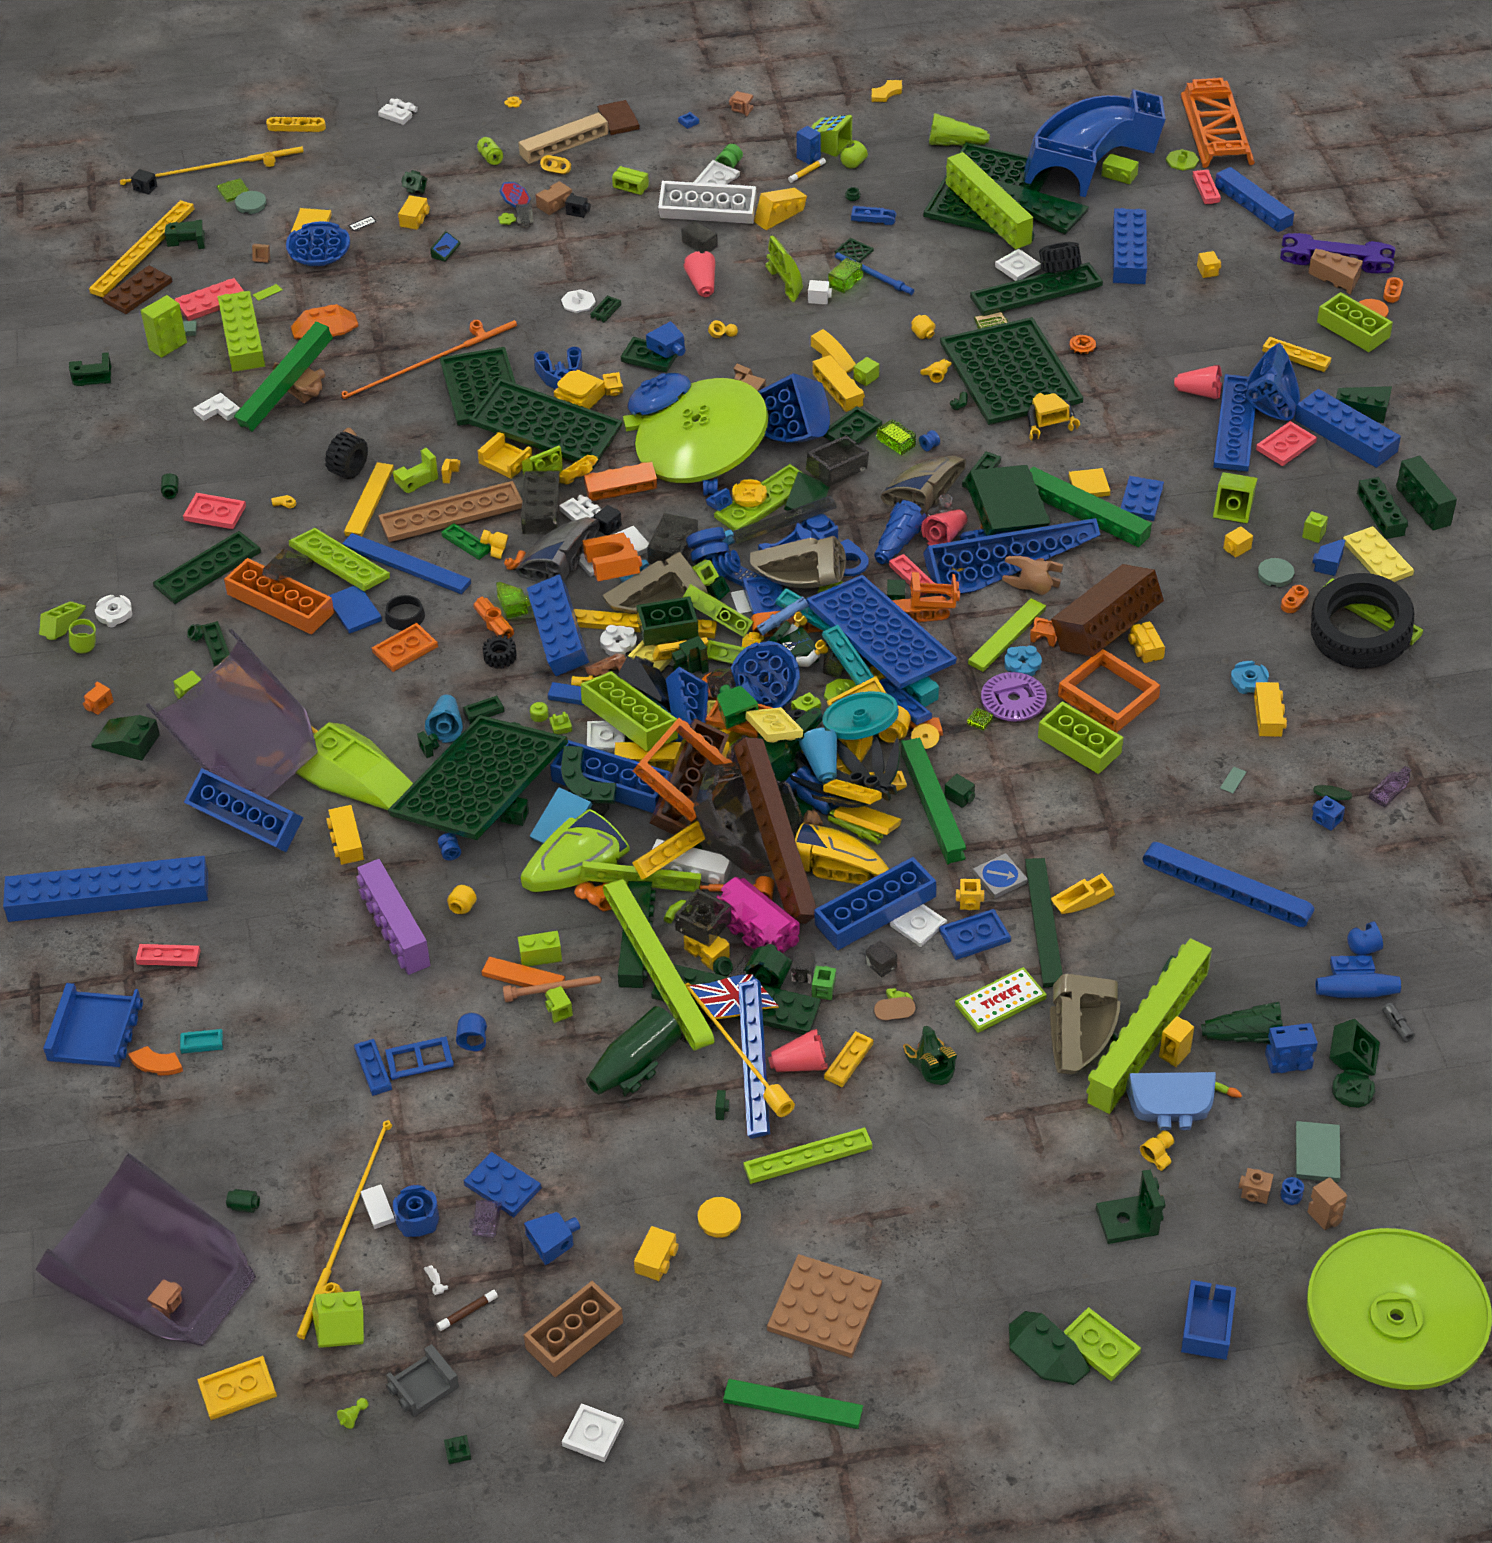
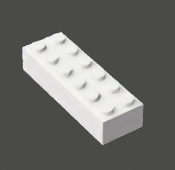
M662 181L658 206L660 218L754 224L757 201L756 186Z

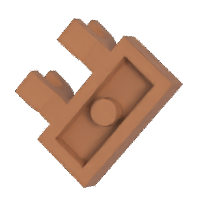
M614 654L585 667L588 675L598 677L608 673L609 669H618L620 671L626 658L624 654Z

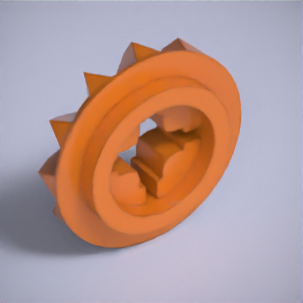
M1077 335L1071 338L1069 345L1070 349L1074 350V353L1088 354L1096 348V341L1087 335Z

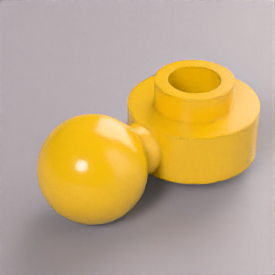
M715 320L709 325L708 332L714 338H720L724 333L729 337L737 335L738 328L734 324H729L725 327L721 321Z

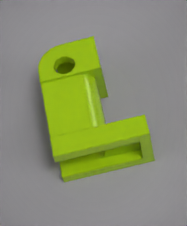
M427 448L420 450L422 463L408 470L403 466L393 471L395 483L406 493L413 492L415 489L438 479L436 456Z

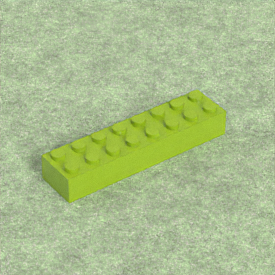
M964 152L948 157L946 165L947 186L959 195L973 211L979 214L1015 250L1032 244L1033 217Z

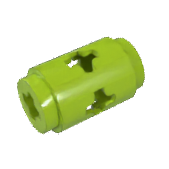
M483 137L478 141L477 149L489 164L497 165L503 160V152L493 139Z

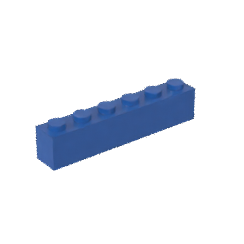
M1232 167L1216 173V188L1277 232L1293 225L1295 212Z

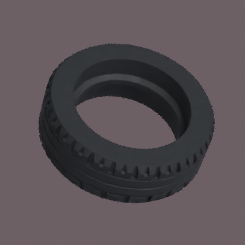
M1370 573L1345 575L1329 582L1315 597L1311 611V635L1317 648L1326 657L1338 664L1362 669L1379 667L1398 658L1410 644L1414 626V606L1406 591L1388 578ZM1350 604H1370L1385 610L1394 619V626L1376 637L1357 638L1346 635L1335 628L1330 621V617L1340 608Z

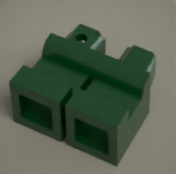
M699 636L680 643L679 650L671 653L672 659L676 664L673 665V671L681 667L691 674L697 671H701L702 674L709 672L707 647Z

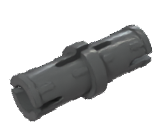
M1393 1003L1383 1006L1382 1011L1389 1019L1392 1029H1396L1404 1042L1411 1041L1415 1034L1407 1025L1406 1018L1400 1015Z

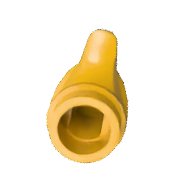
M942 359L925 369H921L920 373L921 375H928L932 382L939 383L943 380L948 367L952 363Z

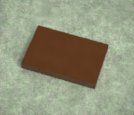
M626 100L597 106L598 112L608 121L610 135L640 129V124Z

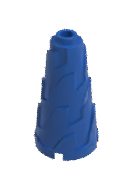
M902 500L901 503L898 501L890 514L891 517L874 553L875 560L879 564L889 563L910 542L914 535L920 532L922 522L927 516L925 513L923 515L920 513L922 508L915 503Z

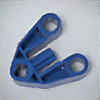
M570 347L567 350V369H565L564 363L561 364V361H559L555 365V370H553L549 355L545 351H539L534 354L535 371L546 385L555 390L558 388V381L568 372L576 371L577 369L581 371L582 350L579 347Z

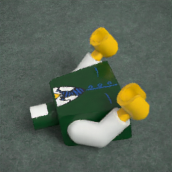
M796 612L794 614L796 622L791 624V627L779 639L778 643L792 652L799 667H809L813 663L819 662L820 653L826 654L828 647L823 640H818L815 644L804 628H799L800 625L807 623V618L804 615L802 616L801 612Z

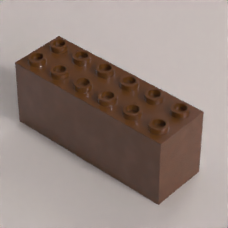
M1122 564L1051 618L1060 650L1093 657L1161 604L1164 599L1155 569Z

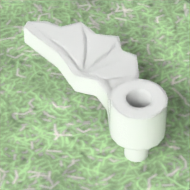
M432 1265L424 1267L430 1280L434 1283L432 1290L435 1295L442 1294L444 1290H448L447 1285L443 1286L440 1284L439 1273H437V1270Z

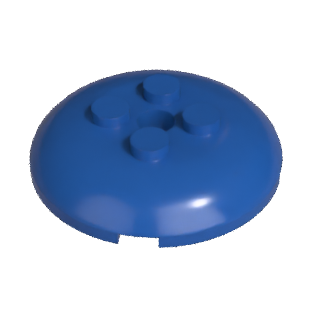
M325 221L304 224L301 229L292 231L286 240L287 252L293 260L300 264L314 267L325 266L338 261L346 254L350 246L348 232L339 228L338 224Z
M662 373L650 380H645L629 398L628 409L633 415H636L637 412L645 415L659 411L679 400L678 396L681 393L686 394L691 387V382L687 376L679 373Z
M756 642L742 650L735 658L729 673L730 688L742 686L748 682L755 687L765 706L783 708L792 700L798 689L800 680L798 662L788 648L777 642ZM769 676V681L764 683V678Z

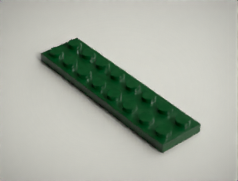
M1088 262L1071 270L1044 273L970 292V298L981 314L987 316L1101 287L1103 280Z
M673 964L684 984L697 985L729 978ZM655 985L651 993L652 999L664 1001ZM762 985L779 1006V1008L762 1010L764 1026L802 1035L811 1031L821 1005V999ZM693 998L699 1010L704 1011L701 1008V1006L697 1003V1001ZM740 1016L731 1017L740 1020Z

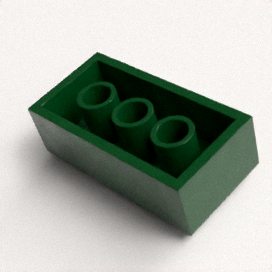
M1420 455L1402 460L1396 483L1397 490L1402 493L1406 501L1412 505L1416 513L1422 517L1424 522L1433 531L1450 526L1457 498Z

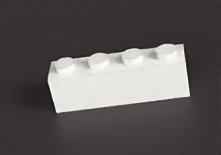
M657 839L653 848L663 843L664 840ZM691 848L661 869L700 873L702 882L726 884L732 870V861L730 856Z

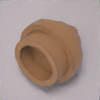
M806 811L802 823L823 825V821L817 811Z

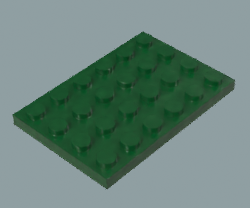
M505 347L440 357V364L457 426L470 423V418L499 378L516 384Z

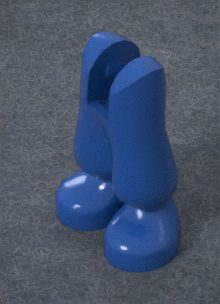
M807 766L801 767L797 774L795 772L791 774L798 778L824 785L818 781L816 776L812 775V771ZM790 776L783 785V791L789 794L797 790V796L801 800L810 804L824 815L830 813V808L836 809L838 807L833 805V803L813 799L811 794L824 797L834 796L824 795L807 789L791 780Z

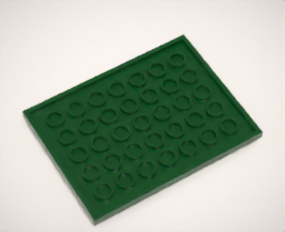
M967 142L959 152H964L992 179L1036 192L1041 190L1053 168L1052 166L1041 170L1034 177L1032 183L1029 184L1025 183L1024 173L1028 156ZM946 174L925 208L923 217L998 234L959 195L947 186Z
M1033 317L940 338L941 346L988 425L1027 416L1033 398L1039 393L1043 395L1054 393L1061 399L1069 401L1071 406L1083 403L1084 398Z
M479 715L388 809V813L395 818L478 840L556 757L564 746L569 743L566 736Z

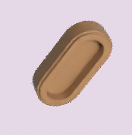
M909 997L883 999L874 1006L875 1016L883 1021L907 1018L915 1011V1003Z

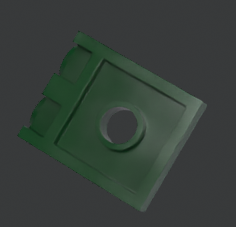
M1151 1169L1142 1171L1138 1196L1096 1203V1211L1107 1244L1159 1235L1160 1224L1164 1219L1162 1211L1166 1205L1163 1195H1160L1158 1191V1179L1153 1177ZM1126 1217L1129 1221L1121 1223L1118 1221V1218Z

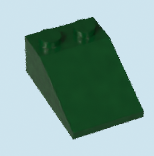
M142 715L109 719L91 746L92 748L143 761L160 736L157 720Z

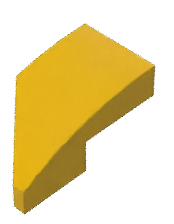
M445 459L441 469L443 483H450L452 472H459L460 460Z

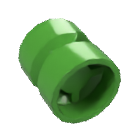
M728 144L716 157L715 161L734 169L743 157L742 150L735 144Z

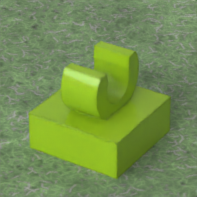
M563 712L562 715L556 716V714H553L552 717H549L554 734L560 735L572 732V725L566 712Z

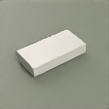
M381 1184L360 1191L374 1229L395 1222Z

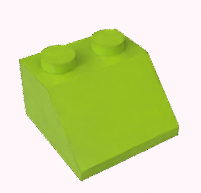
M360 1291L315 1294L312 1314L318 1348L363 1344V1306Z

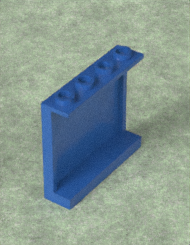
M66 983L43 1048L47 1061L120 1067L122 1060L127 1055V1045L132 1040L133 1026L137 1025L138 1011L143 1007V998H140L138 989H135L133 996L77 992L75 984Z

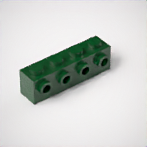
M1379 477L1359 480L1357 495L1385 539L1405 536L1408 521L1402 515L1400 507L1394 502L1393 496L1387 491L1386 485L1382 483Z

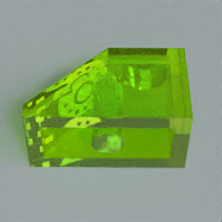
M496 582L497 596L506 618L509 619L528 614L527 606H530L528 596H524L522 589L502 582Z

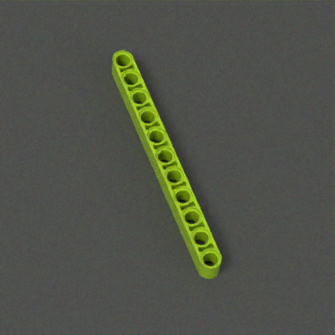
M624 879L603 885V892L609 905L692 1050L695 1051L714 1044V1036Z

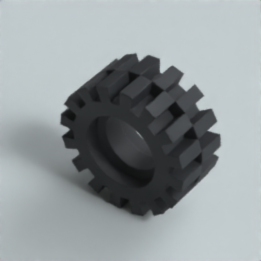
M498 635V638L492 636V640L488 638L487 642L483 643L484 661L490 667H493V665L496 669H498V666H501L502 669L504 665L509 667L510 663L513 664L517 658L515 642L512 638L508 639V636H504V638H502V635ZM500 650L505 651L502 653H495L496 651Z

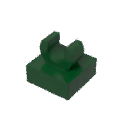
M723 576L715 578V581L706 588L707 593L719 601L730 592Z
M424 731L417 733L419 747L425 757L430 758L434 756L433 749L440 747L437 742L439 740L437 735L433 733L427 736Z
M467 1435L444 1440L449 1465L472 1460Z

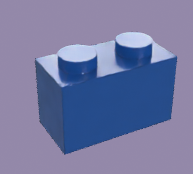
M806 126L797 132V158L808 165L821 159V133Z

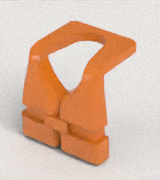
M1036 617L1034 627L1030 631V642L1035 643L1038 639L1045 636L1048 639L1049 646L1054 647L1057 637L1052 621Z

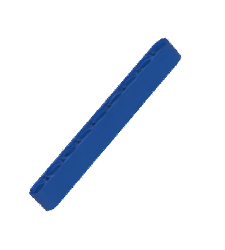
M1152 842L1142 858L1144 864L1150 868L1297 927H1305L1315 911L1313 905L1308 901L1159 842Z

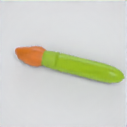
M1215 1081L1216 1091L1227 1094L1230 1097H1242L1241 1092L1237 1089L1229 1088Z

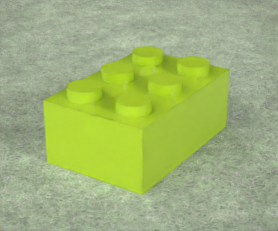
M166 295L141 310L149 350L162 358L187 343L180 305L174 299Z

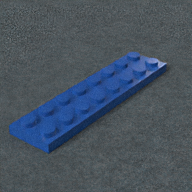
M1225 374L1213 468L1247 472L1249 470L1255 407L1246 397L1247 388L1245 383L1248 379L1246 376Z

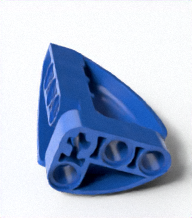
M1279 342L1262 356L1250 373L1245 383L1247 388L1246 397L1262 413L1276 419L1289 421L1295 416L1297 404L1300 402V393L1289 356Z

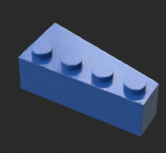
M678 667L666 678L671 715L686 721L689 725L694 719L706 723L709 684ZM678 734L676 742H682L683 737Z

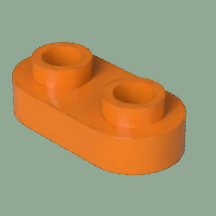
M1391 277L1386 282L1383 298L1389 303L1397 302L1400 299L1403 281L1400 278Z
M1302 585L1293 586L1282 598L1281 609L1286 613L1297 612L1308 598V589Z

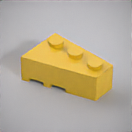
M796 188L761 193L754 222L763 229L768 230L803 211L807 196Z

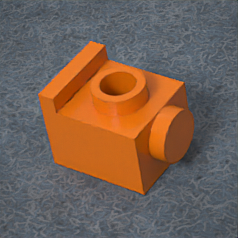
M97 681L95 687L84 695L85 702H83V706L87 711H92L99 715L114 702L111 689Z

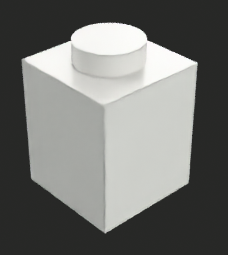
M810 280L808 303L828 304V298L832 297V288H829V281Z

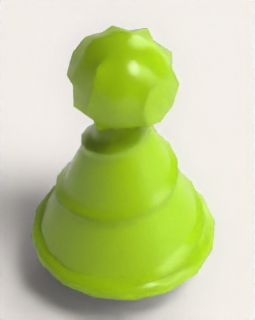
M360 1398L357 1400L356 1406L338 1410L337 1417L340 1425H344L349 1429L354 1428L359 1412L368 1407L367 1399Z

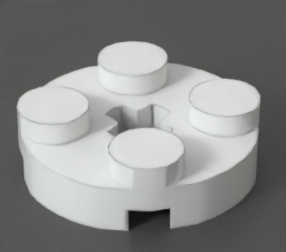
M108 595L100 599L96 604L95 614L97 619L108 627H115L133 615L131 602L123 595H120V597Z
M607 626L600 637L601 648L610 656L614 654H624L626 656L627 652H632L637 646L635 630L632 627Z

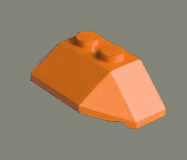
M335 304L305 310L292 324L291 331L294 339H301L317 321L328 326L333 337L350 332L353 328L358 327V322L354 313Z

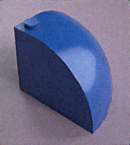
M793 373L758 391L764 399L768 410V425L764 436L777 441L799 443L817 439L827 433L830 425V411L821 382Z

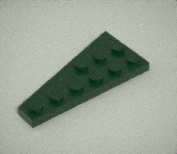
M994 180L1033 218L1065 235L1089 209V206Z

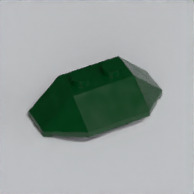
M1024 1311L1009 1324V1350L1041 1379L1075 1385L1090 1372V1368L1076 1343L1043 1313Z

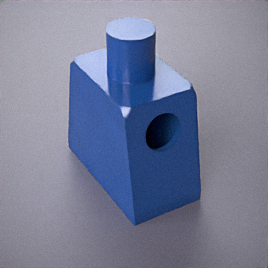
M671 321L646 334L647 348L665 358H669L674 354L682 356L686 351L684 335Z
M557 1212L524 1223L526 1236L545 1265L555 1260L574 1245L572 1233L580 1229V1224L576 1217L564 1222Z

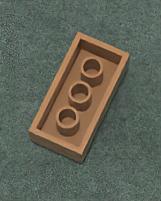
M591 1281L524 1334L525 1348L556 1378L623 1323L622 1308L598 1285Z

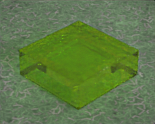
M976 708L967 719V724L984 731L993 719V714Z

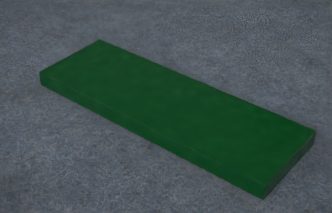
M238 531L155 580L153 586L171 602L176 604L238 567L246 558L251 559L261 553V548Z

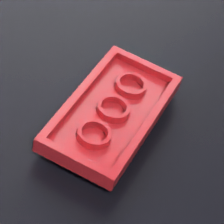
M235 278L193 293L182 295L176 298L175 301L179 303L181 312L187 321H191L219 311L218 296L239 293L244 290Z

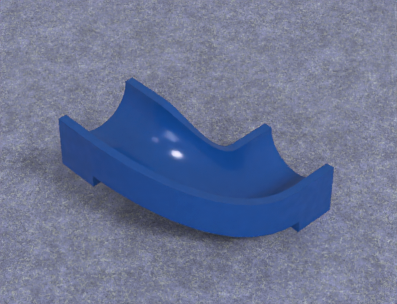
M1132 89L1130 98L1115 95L1096 96L1063 108L1049 118L1035 134L1025 164V183L1031 184L1034 177L1045 168L1060 166L1071 170L1079 180V196L1086 197L1097 162L1111 149L1125 146L1154 154L1166 120L1162 96Z

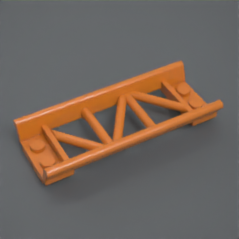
M1223 78L1193 79L1192 83H1187L1185 91L1181 93V98L1203 168L1209 166L1212 156L1246 154L1249 165H1253L1255 161L1228 81H1224ZM1212 99H1228L1230 106ZM1195 100L1218 108L1220 111L1200 112V110H1197ZM1205 117H1221L1204 127L1200 119ZM1233 118L1235 120V128L1213 129ZM1239 134L1241 140L1227 141L1213 135Z

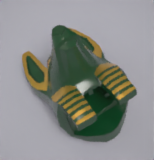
M924 1026L917 1050L908 1044L903 1045L905 1056L911 1064L919 1069L927 1082L945 1085L953 1077L957 1054L951 1047H945L944 1043L936 1037L935 1031L931 1027Z

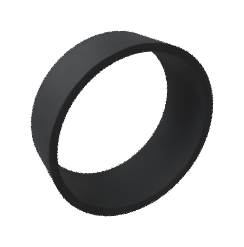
M396 596L386 605L385 620L393 629L403 631L415 623L420 625L425 619L422 603L414 596ZM402 604H412L420 608L416 615L407 619H398L389 614L392 608Z

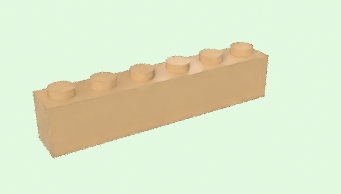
M598 112L519 142L520 155L530 164L542 159L545 155H554L608 134V121Z

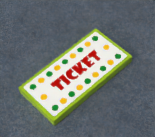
M1022 967L956 1000L955 1006L979 1033L1045 1000L1047 994L1026 969Z

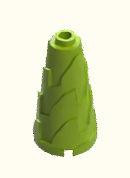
M934 113L929 145L964 146L966 142L985 145V143L989 142L990 134H987V131L982 128Z

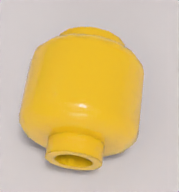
M918 315L912 320L911 330L919 339H930L935 334L936 325L927 315Z
M457 885L449 894L447 903L450 910L455 914H466L475 904L477 897L471 887Z

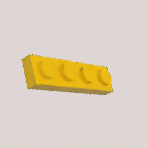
M1272 337L1268 338L1262 349L1263 352H1267L1271 347L1280 342L1286 350L1290 361L1325 372L1331 363V357Z

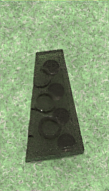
M282 549L263 568L262 575L279 581L312 568L314 561L309 559L307 555L296 554Z

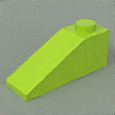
M70 601L42 613L40 616L39 635L46 636L49 640H56L58 637L65 635L69 630L70 624L79 618L86 609V606Z

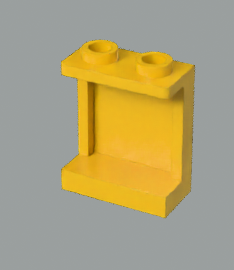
M500 432L478 450L479 464L510 479L520 473L522 461L532 457L531 447L528 446L526 449L521 450L505 442V435Z

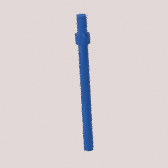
M839 252L835 255L836 259L893 286L894 289L900 292L904 291L910 295L914 293L913 288L906 286L900 280L896 281Z

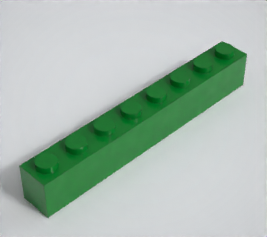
M1034 466L1030 469L1035 486L1038 487V493L1043 502L1080 520L1096 518L1099 529L1138 548L1150 537L1151 522Z

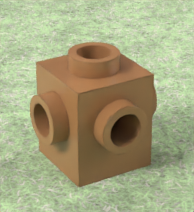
M1248 1168L1246 1176L1241 1175L1239 1188L1242 1189L1241 1198L1267 1204L1274 1174Z

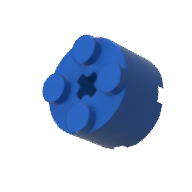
M412 1185L401 1190V1194L397 1198L395 1197L393 1201V1210L398 1229L406 1237H418L433 1233L439 1222V1211L435 1194L421 1185Z

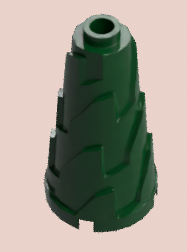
M1279 1001L1253 1006L1250 1009L1233 1011L1231 1014L1205 1020V1024H1201L1202 1036H1207V1040L1270 1044L1268 1037L1269 1029L1283 1026Z

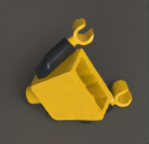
M1039 393L1033 398L1032 405H1030L1027 414L1029 427H1031L1030 440L1033 439V434H1037L1038 439L1040 437V430L1036 426L1040 428L1070 420L1068 424L1070 431H1073L1074 425L1076 429L1080 426V421L1074 418L1075 414L1069 401L1061 399L1054 393L1048 395Z

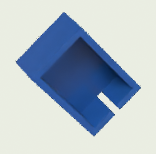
M1191 1280L1181 1352L1227 1360L1236 1288L1216 1284L1213 1300H1209L1211 1283Z

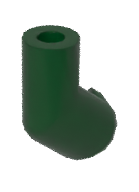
M961 392L959 400L954 398V401L951 400V408L959 410L965 407L968 394Z

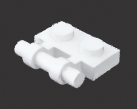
M391 98L390 104H386L381 108L378 114L379 117L404 125L412 118V112H417L418 107L409 102H402L401 99Z
M583 495L578 496V501L571 498L559 505V510L572 521L584 517L594 518V515L601 510V507L596 504L594 505L591 499Z

